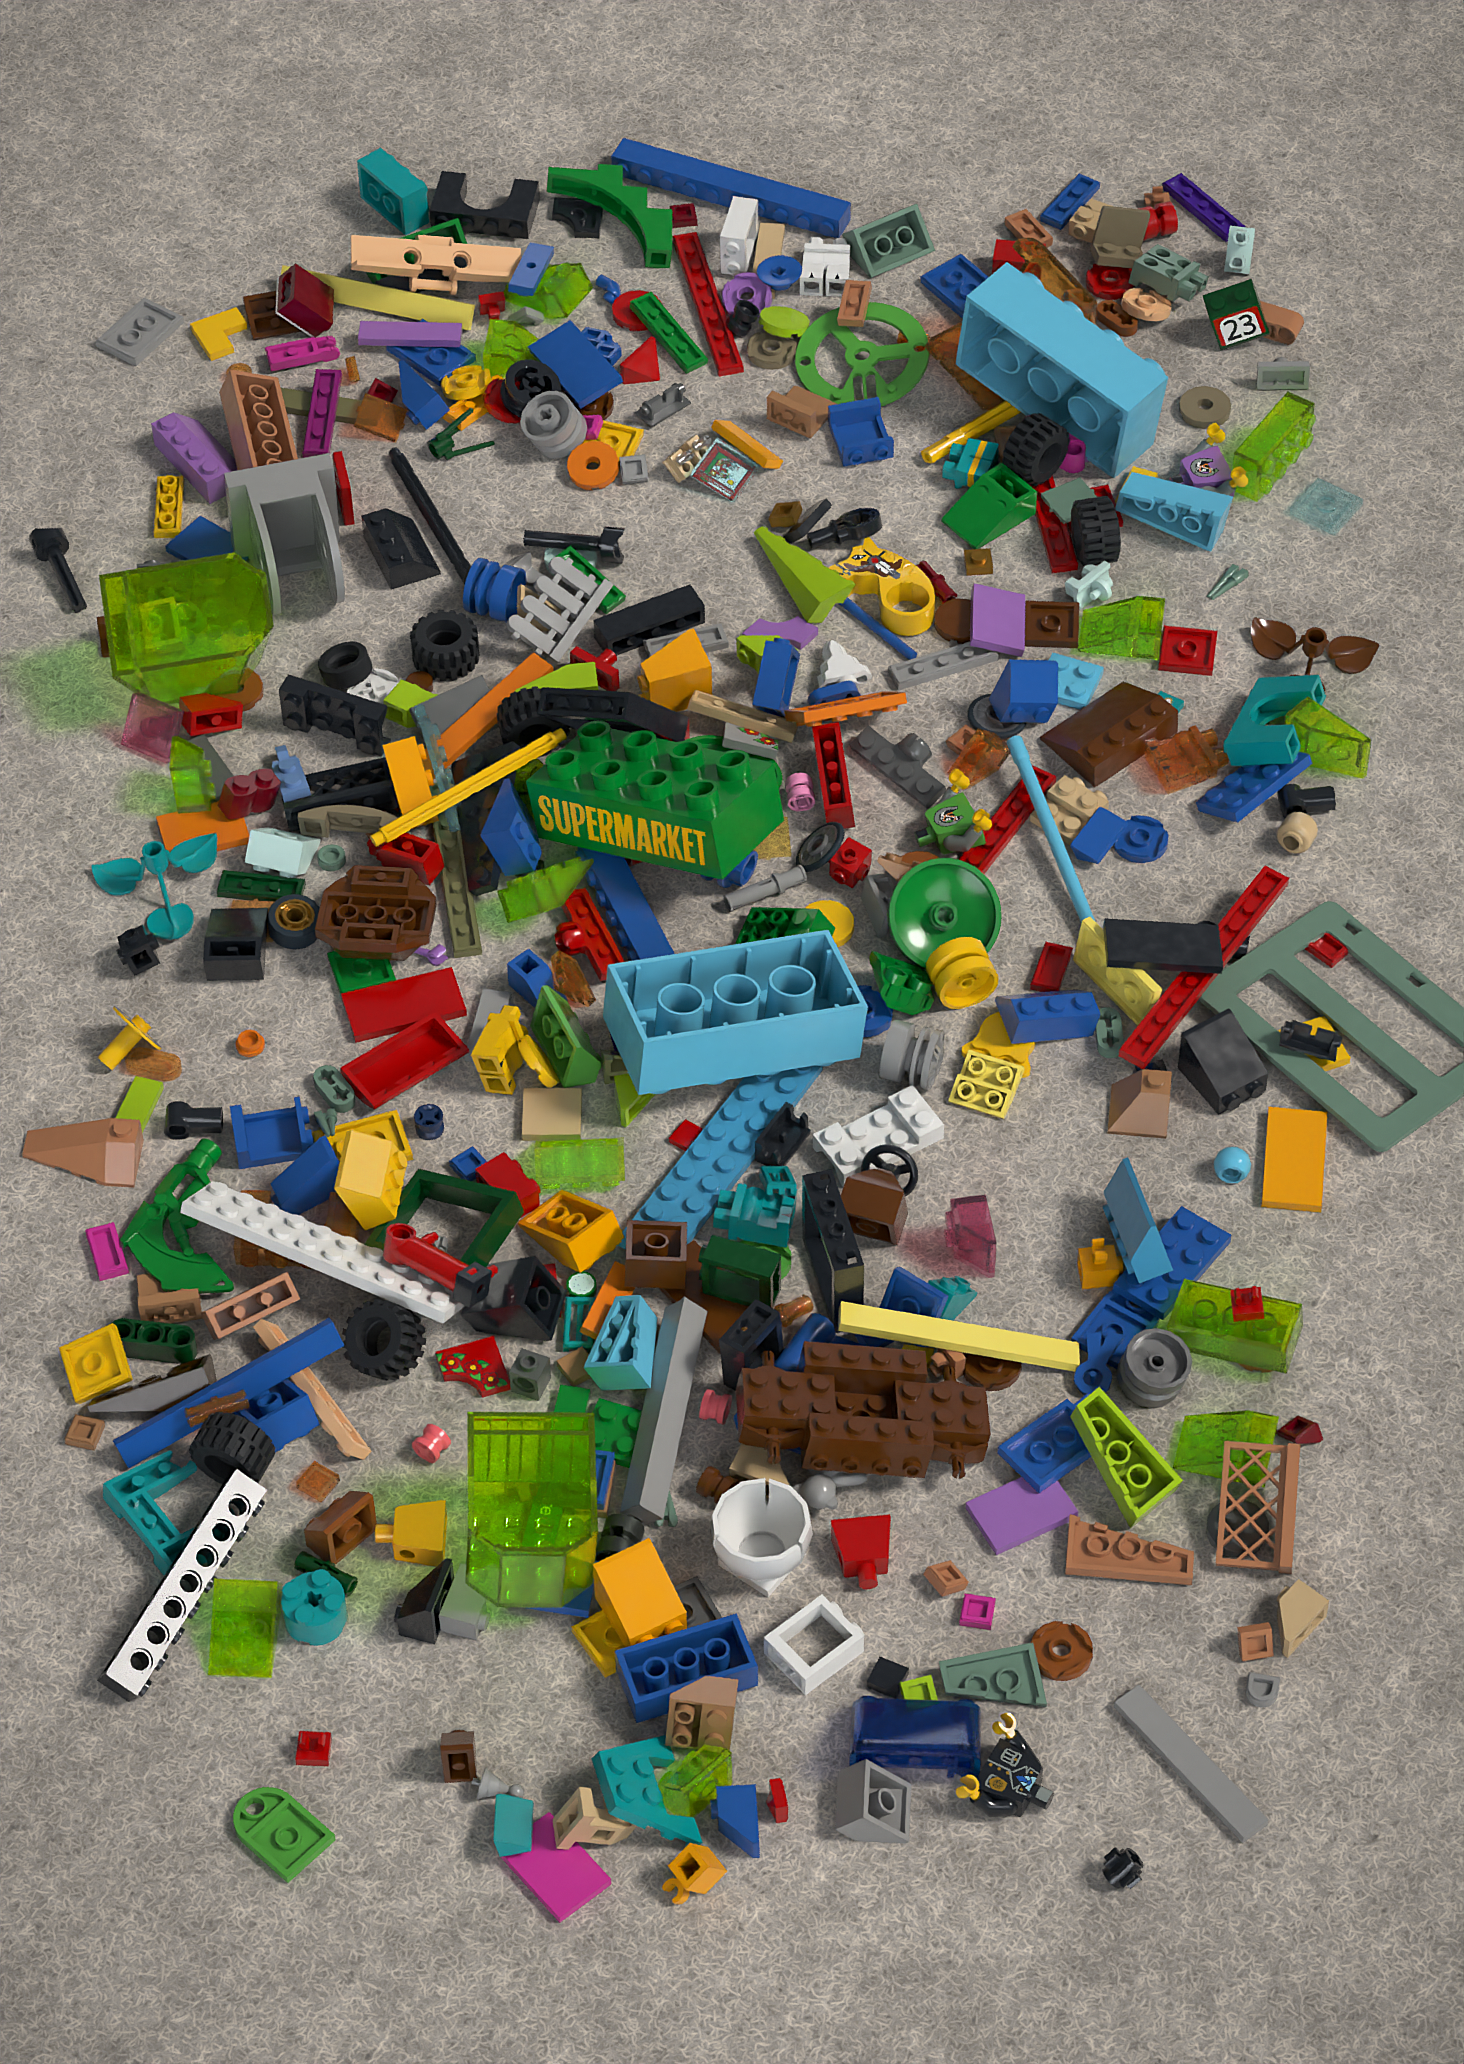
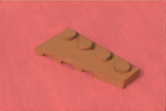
M1070 1514L1065 1574L1192 1585L1194 1551L1158 1540L1149 1542L1138 1538V1534L1128 1531L1125 1534L1108 1529V1525L1095 1522L1093 1525L1080 1521V1517Z

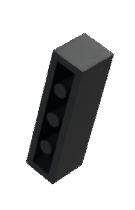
M691 584L594 619V638L603 651L610 649L617 656L644 646L643 640L679 633L705 623V605Z

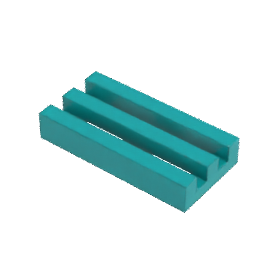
M788 1166L759 1167V1178L767 1195H773V1189H776L779 1195L785 1194V1189H789L790 1194L797 1193V1184ZM779 1173H783L784 1181H781Z
M566 1297L563 1352H569V1349L577 1350L580 1347H583L587 1352H591L594 1339L588 1336L587 1341H582V1333L579 1331L583 1325L584 1305H589L590 1311L596 1297ZM572 1304H578L576 1341H570Z

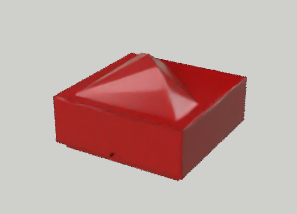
M780 1778L769 1780V1795L766 1800V1804L776 1823L787 1822L788 1802L783 1781Z

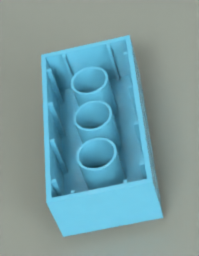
M1008 262L966 296L955 363L957 366L1026 416L1033 413H1041L1067 429V432L1085 443V456L1087 460L1113 478L1118 476L1154 444L1168 376L1165 375L1164 370L1156 361L1150 358L1142 359L1128 349L1120 336L1114 331L1100 329L1084 317L1083 312L1076 304L1071 301L1062 302L1044 289L1042 282L1034 274L1029 272L1022 273Z
M829 930L609 964L607 967L603 1018L638 1095L647 1093L664 1094L671 1089L701 1084L718 1085L730 1079L760 1074L771 1076L784 1070L814 1065L830 1066L838 1061L860 1058L868 1006Z

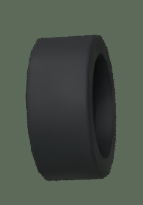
M355 641L334 645L326 650L318 661V668L324 683L328 687L337 690L358 685L370 675L373 669L366 647ZM353 662V663L349 664V665L346 666V667L339 668V667H341V666L344 665V664Z

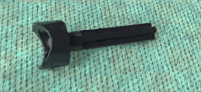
M605 526L601 536L525 530L523 543L524 546L566 549L571 546L575 550L599 551L602 562L622 564L624 555L619 548L618 539L623 535L625 528Z
M35 528L29 535V542L37 559L51 563L71 609L75 613L80 612L81 609H86V602L64 557V554L69 549V542L63 529Z

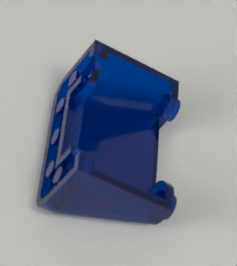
M862 1696L852 1704L849 1766L867 1759L880 1767L947 1770V1778H954V1773L961 1777L971 1774L977 1778L981 1768V1708L969 1699L939 1701L885 1699L874 1696Z

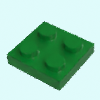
M599 1398L577 1448L615 1452L616 1464L630 1468L642 1410Z

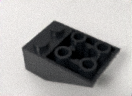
M268 908L211 909L203 953V964L207 981L264 980Z

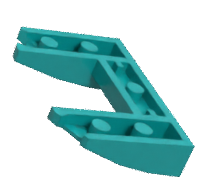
M170 1450L103 1483L104 1501L119 1519L124 1517L154 1555L153 1563L163 1576L194 1529L192 1528L180 1534L154 1501L197 1471L196 1464L191 1460L184 1467L170 1462L173 1456V1452ZM232 1508L229 1509V1511L233 1515H235L234 1510ZM213 1529L212 1534L214 1538L218 1541H223V1534L219 1530ZM196 1554V1560L201 1566L207 1562L203 1555Z

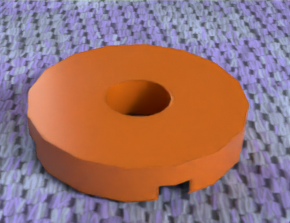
M589 441L580 444L572 450L568 457L567 470L571 481L577 487L585 490H592V488L598 487L602 489L611 484L618 475L619 460L616 451L610 445L601 441ZM591 462H598L600 464L595 470L586 468Z

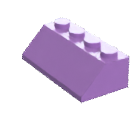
M173 412L151 423L154 445L209 504L226 496L224 473L237 471L236 461L198 420Z

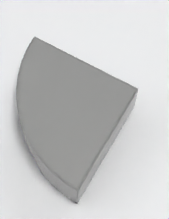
M526 306L508 317L509 325L521 327L520 323L532 322L533 325H537L544 321V314Z

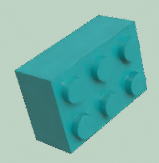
M381 147L357 160L360 197L405 236L429 223L428 188L423 180L415 177L407 167L402 166L393 155L388 154Z

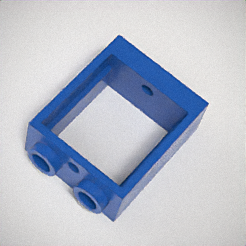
M774 638V642L766 640L752 703L757 710L784 718V710H788L800 659V653L794 648V645L790 644L789 640Z

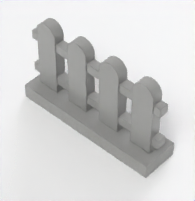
M554 557L549 562L548 568L555 575L554 578L551 580L547 576H540L534 585L536 591L541 594L539 599L532 595H527L521 601L520 606L527 613L526 617L522 618L519 615H512L506 623L508 630L513 633L512 639L517 641L520 638L535 649L534 653L538 656L541 654L547 658L546 661L553 666V669L614 585L606 578L598 585L594 582L595 576L590 574L587 577L571 565L574 561L569 557L567 560L561 557ZM560 580L564 581L577 591L576 595L570 594L559 586L558 582ZM583 596L589 600L586 605L580 601ZM546 599L563 610L561 616L544 604ZM569 615L575 619L572 624L566 620ZM535 619L550 631L545 635L530 624V621ZM555 635L561 638L559 643L552 640Z

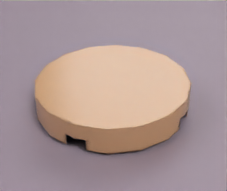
M1141 288L1127 290L1124 292L1121 306L1125 312L1135 318L1146 321L1165 320L1169 317L1172 308L1171 301L1165 295H1160L1155 290H1150L1149 293H1146Z

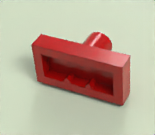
M578 646L570 651V664L595 662L598 686L606 691H617L620 688L619 670L612 666L617 661V656L612 650L605 649L598 657L593 656Z

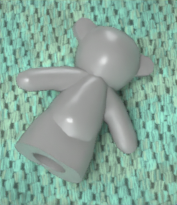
M807 1469L811 1477L807 1478L802 1484L794 1485L793 1489L804 1499L808 1506L819 1510L826 1507L834 1510L838 1506V1501L835 1498L836 1487L863 1484L867 1481V1476L864 1473L848 1474L838 1471Z

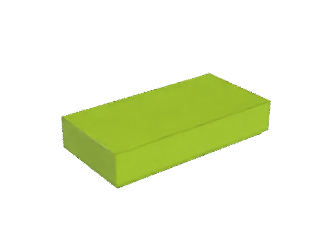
M135 1076L115 1118L140 1120L143 1133L164 1089L163 1082Z

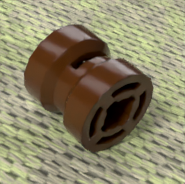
M708 1466L699 1478L696 1493L705 1498H714V1502L718 1504L721 1495L739 1484V1481L730 1475L724 1477L721 1475L720 1470L713 1466Z

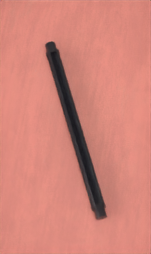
M397 447L390 449L389 456L392 465L465 585L471 568L469 561L465 558L463 551L440 516L439 511L418 476L414 473L404 453H401Z

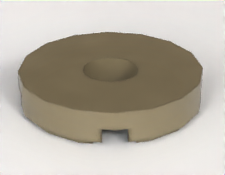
M766 331L761 334L757 332L748 340L747 355L749 360L760 368L770 370L781 369L790 365L795 360L798 345L792 335L791 338H783ZM768 347H776V348H778V349H777V350H768L767 348H768Z
M1208 386L1187 390L1181 396L1179 402V413L1182 414V419L1189 425L1202 429H1207L1212 423H1217L1219 426L1223 425L1229 419L1231 412L1230 398L1223 391ZM1205 405L1209 406L1210 409L1205 410L1199 407Z

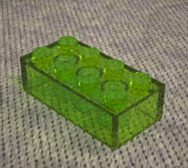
M1287 391L1234 452L1232 470L1235 467L1241 466L1246 471L1248 484L1245 487L1236 486L1235 492L1256 502L1264 494L1268 495L1274 482L1277 479H1282L1287 467L1291 463L1295 464L1300 456V452L1311 445L1314 438L1312 426L1316 420V415H1314L1315 403Z
M1188 1279L1183 1280L1167 1324V1331L1180 1337L1189 1348L1190 1353L1287 1374L1303 1328V1309L1301 1303L1262 1295L1264 1319L1234 1322L1230 1290L1234 1289Z

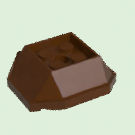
M354 865L346 872V876L338 879L323 891L315 927L316 938L329 944L342 958L405 961L420 946L430 943L437 906L436 896L418 879V875L411 868Z

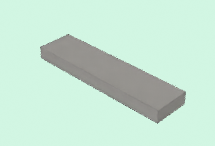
M970 642L890 665L888 666V673L899 691L998 661L999 655L996 651L970 646Z

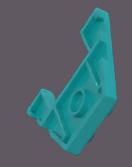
M663 1735L598 1751L591 1758L610 1815L643 1829L647 1826L653 1827L660 1831L661 1837L671 1841L676 1837L685 1841V1847L689 1843L697 1845L703 1843L694 1817L667 1814L663 1796L653 1772V1766L669 1767L675 1761L671 1746L665 1745L666 1736Z

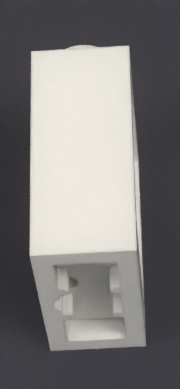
M736 196L732 198L720 235L722 274L735 276L739 273H746L758 239L757 199Z
M822 1594L764 1637V1654L805 1695L864 1652V1633L855 1622L850 1623L843 1616V1612L838 1604L834 1601L829 1602ZM822 1616L846 1641L810 1667L786 1642Z

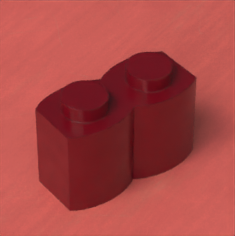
M258 769L251 772L248 776L236 775L230 777L224 782L218 807L227 819H240L246 817L251 812L260 813L268 811L275 804L281 781L271 769Z

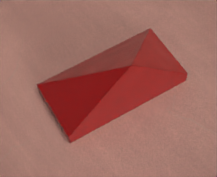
M649 337L620 364V375L624 385L660 381L655 337Z

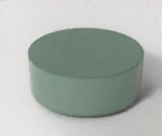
M326 845L318 851V864L323 870L337 871L346 863L345 851L338 845Z

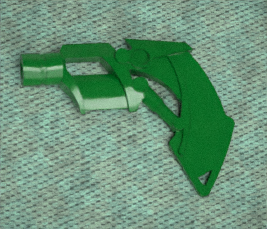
M202 1138L183 1163L173 1166L154 1191L156 1196L153 1203L148 1204L146 1201H143L120 1239L124 1248L126 1246L129 1247L136 1260L153 1278L161 1283L162 1290L165 1292L198 1288L199 1294L231 1292L234 1289L233 1282L208 1252L194 1253L186 1229L195 1227L199 1221L180 1213L183 1201L211 1183L207 1174L222 1156L219 1146L206 1138ZM189 1174L195 1179L177 1201L173 1192L183 1178ZM167 1217L170 1228L182 1252L170 1250L166 1245L163 1231Z

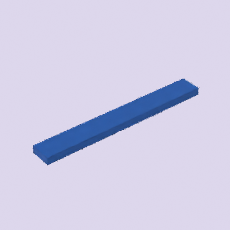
M327 1318L114 1439L113 1442L129 1469L201 1428L209 1414L231 1411L345 1345L332 1320Z

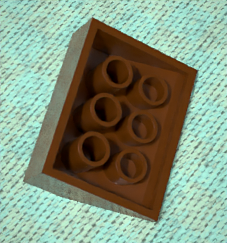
M1123 681L1040 736V740L1095 788L1151 750L1150 747H1156L1178 732V710L1159 694Z

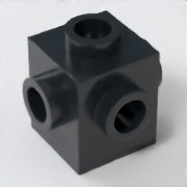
M143 924L136 928L128 929L117 937L120 946L116 950L123 965L128 964L134 976L160 964L156 949L160 948V945L154 933L148 934Z

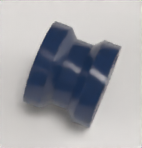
M424 1104L416 1109L414 1121L416 1134L419 1138L429 1141L436 1140L444 1133V1118L440 1107L434 1104Z

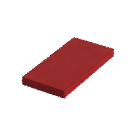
M452 967L341 993L342 1003L355 1043L401 1032L434 1011L444 1021L467 1016V1009Z

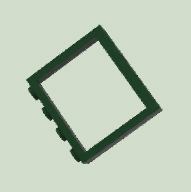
M418 1168L401 1192L396 1219L378 1225L364 1245L379 1248L383 1251L387 1227L394 1223L408 1224L424 1200L428 1198L491 1214L460 1259V1261L467 1265L477 1262L487 1267L523 1215L524 1210L514 1191Z

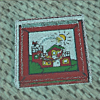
M716 438L694 467L690 476L735 503L758 472L760 465L721 439Z
M1317 478L1290 508V514L1335 536L1363 505V499L1323 479Z

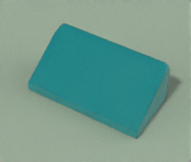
M496 1794L493 1840L499 1857L532 1851L534 1810L532 1800Z

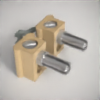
M697 434L692 436L679 447V450L673 452L662 462L678 483L692 474L709 451L706 445L711 443V438L706 440L709 437L708 435L701 438Z

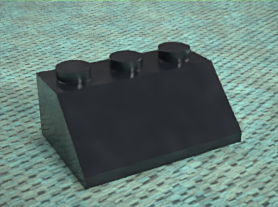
M387 508L361 515L363 537L391 590L441 575V571L413 519Z

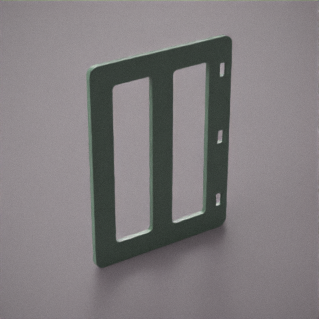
M1327 901L1225 968L1222 974L1216 976L1198 1000L1215 1015L1229 1008L1235 1015L1250 1043L1257 1051L1373 1150L1385 1152L1464 1097V1062L1444 1076L1435 1075L1307 968L1295 955L1307 948L1311 942L1314 943L1323 937L1324 933H1330L1347 947L1348 953L1463 1048L1464 1007L1339 904ZM1350 924L1358 933L1353 935L1345 928L1346 925ZM1265 975H1274L1321 1016L1327 1018L1333 1026L1416 1096L1386 1117L1377 1116L1306 1054L1279 1046L1280 1032L1236 995ZM1412 976L1422 985L1417 988L1408 979Z

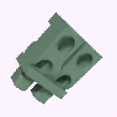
M1157 244L1134 261L1129 283L1137 287L1145 283L1153 287L1160 295H1167V299L1172 302L1179 297L1190 301L1195 296L1196 290L1202 292L1206 288L1209 276L1199 272V263L1195 261L1191 263V261Z

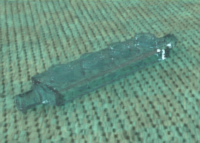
M416 705L413 708L417 718L416 723L418 727H421L441 794L450 789V785L454 784V779L450 767L445 769L443 762H447L448 759L444 746L437 745L436 740L441 739L437 723L431 724L424 705ZM460 802L444 812V817L448 822L449 831L456 832L461 828L456 807L461 806Z

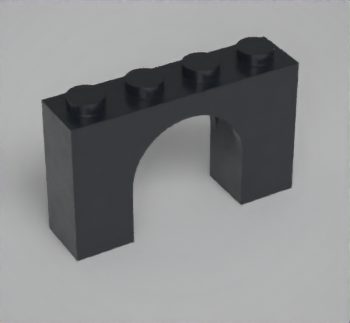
M441 172L429 210L431 227L458 218L464 233L529 239L540 201L539 181L514 179L510 196L505 203L492 209H477L464 202L467 194L466 173Z

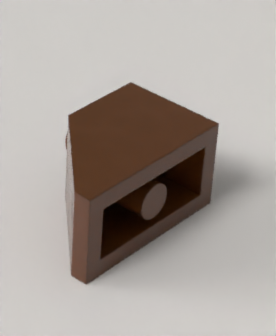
M454 1730L450 1733H442L440 1750L444 1782L473 1781V1778H477L474 1731Z

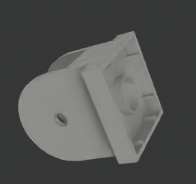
M327 453L224 473L231 544L236 563H239L241 557L249 556V561H254L270 614L272 616L281 614L279 576L318 568L323 570L333 602L335 604L344 602V577L338 547L340 536L335 475L330 454Z

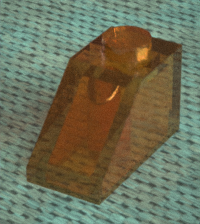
M978 728L947 773L950 774L956 768L962 771L969 778L970 784L966 788L969 789L1000 769L1010 754L1007 743L996 733Z

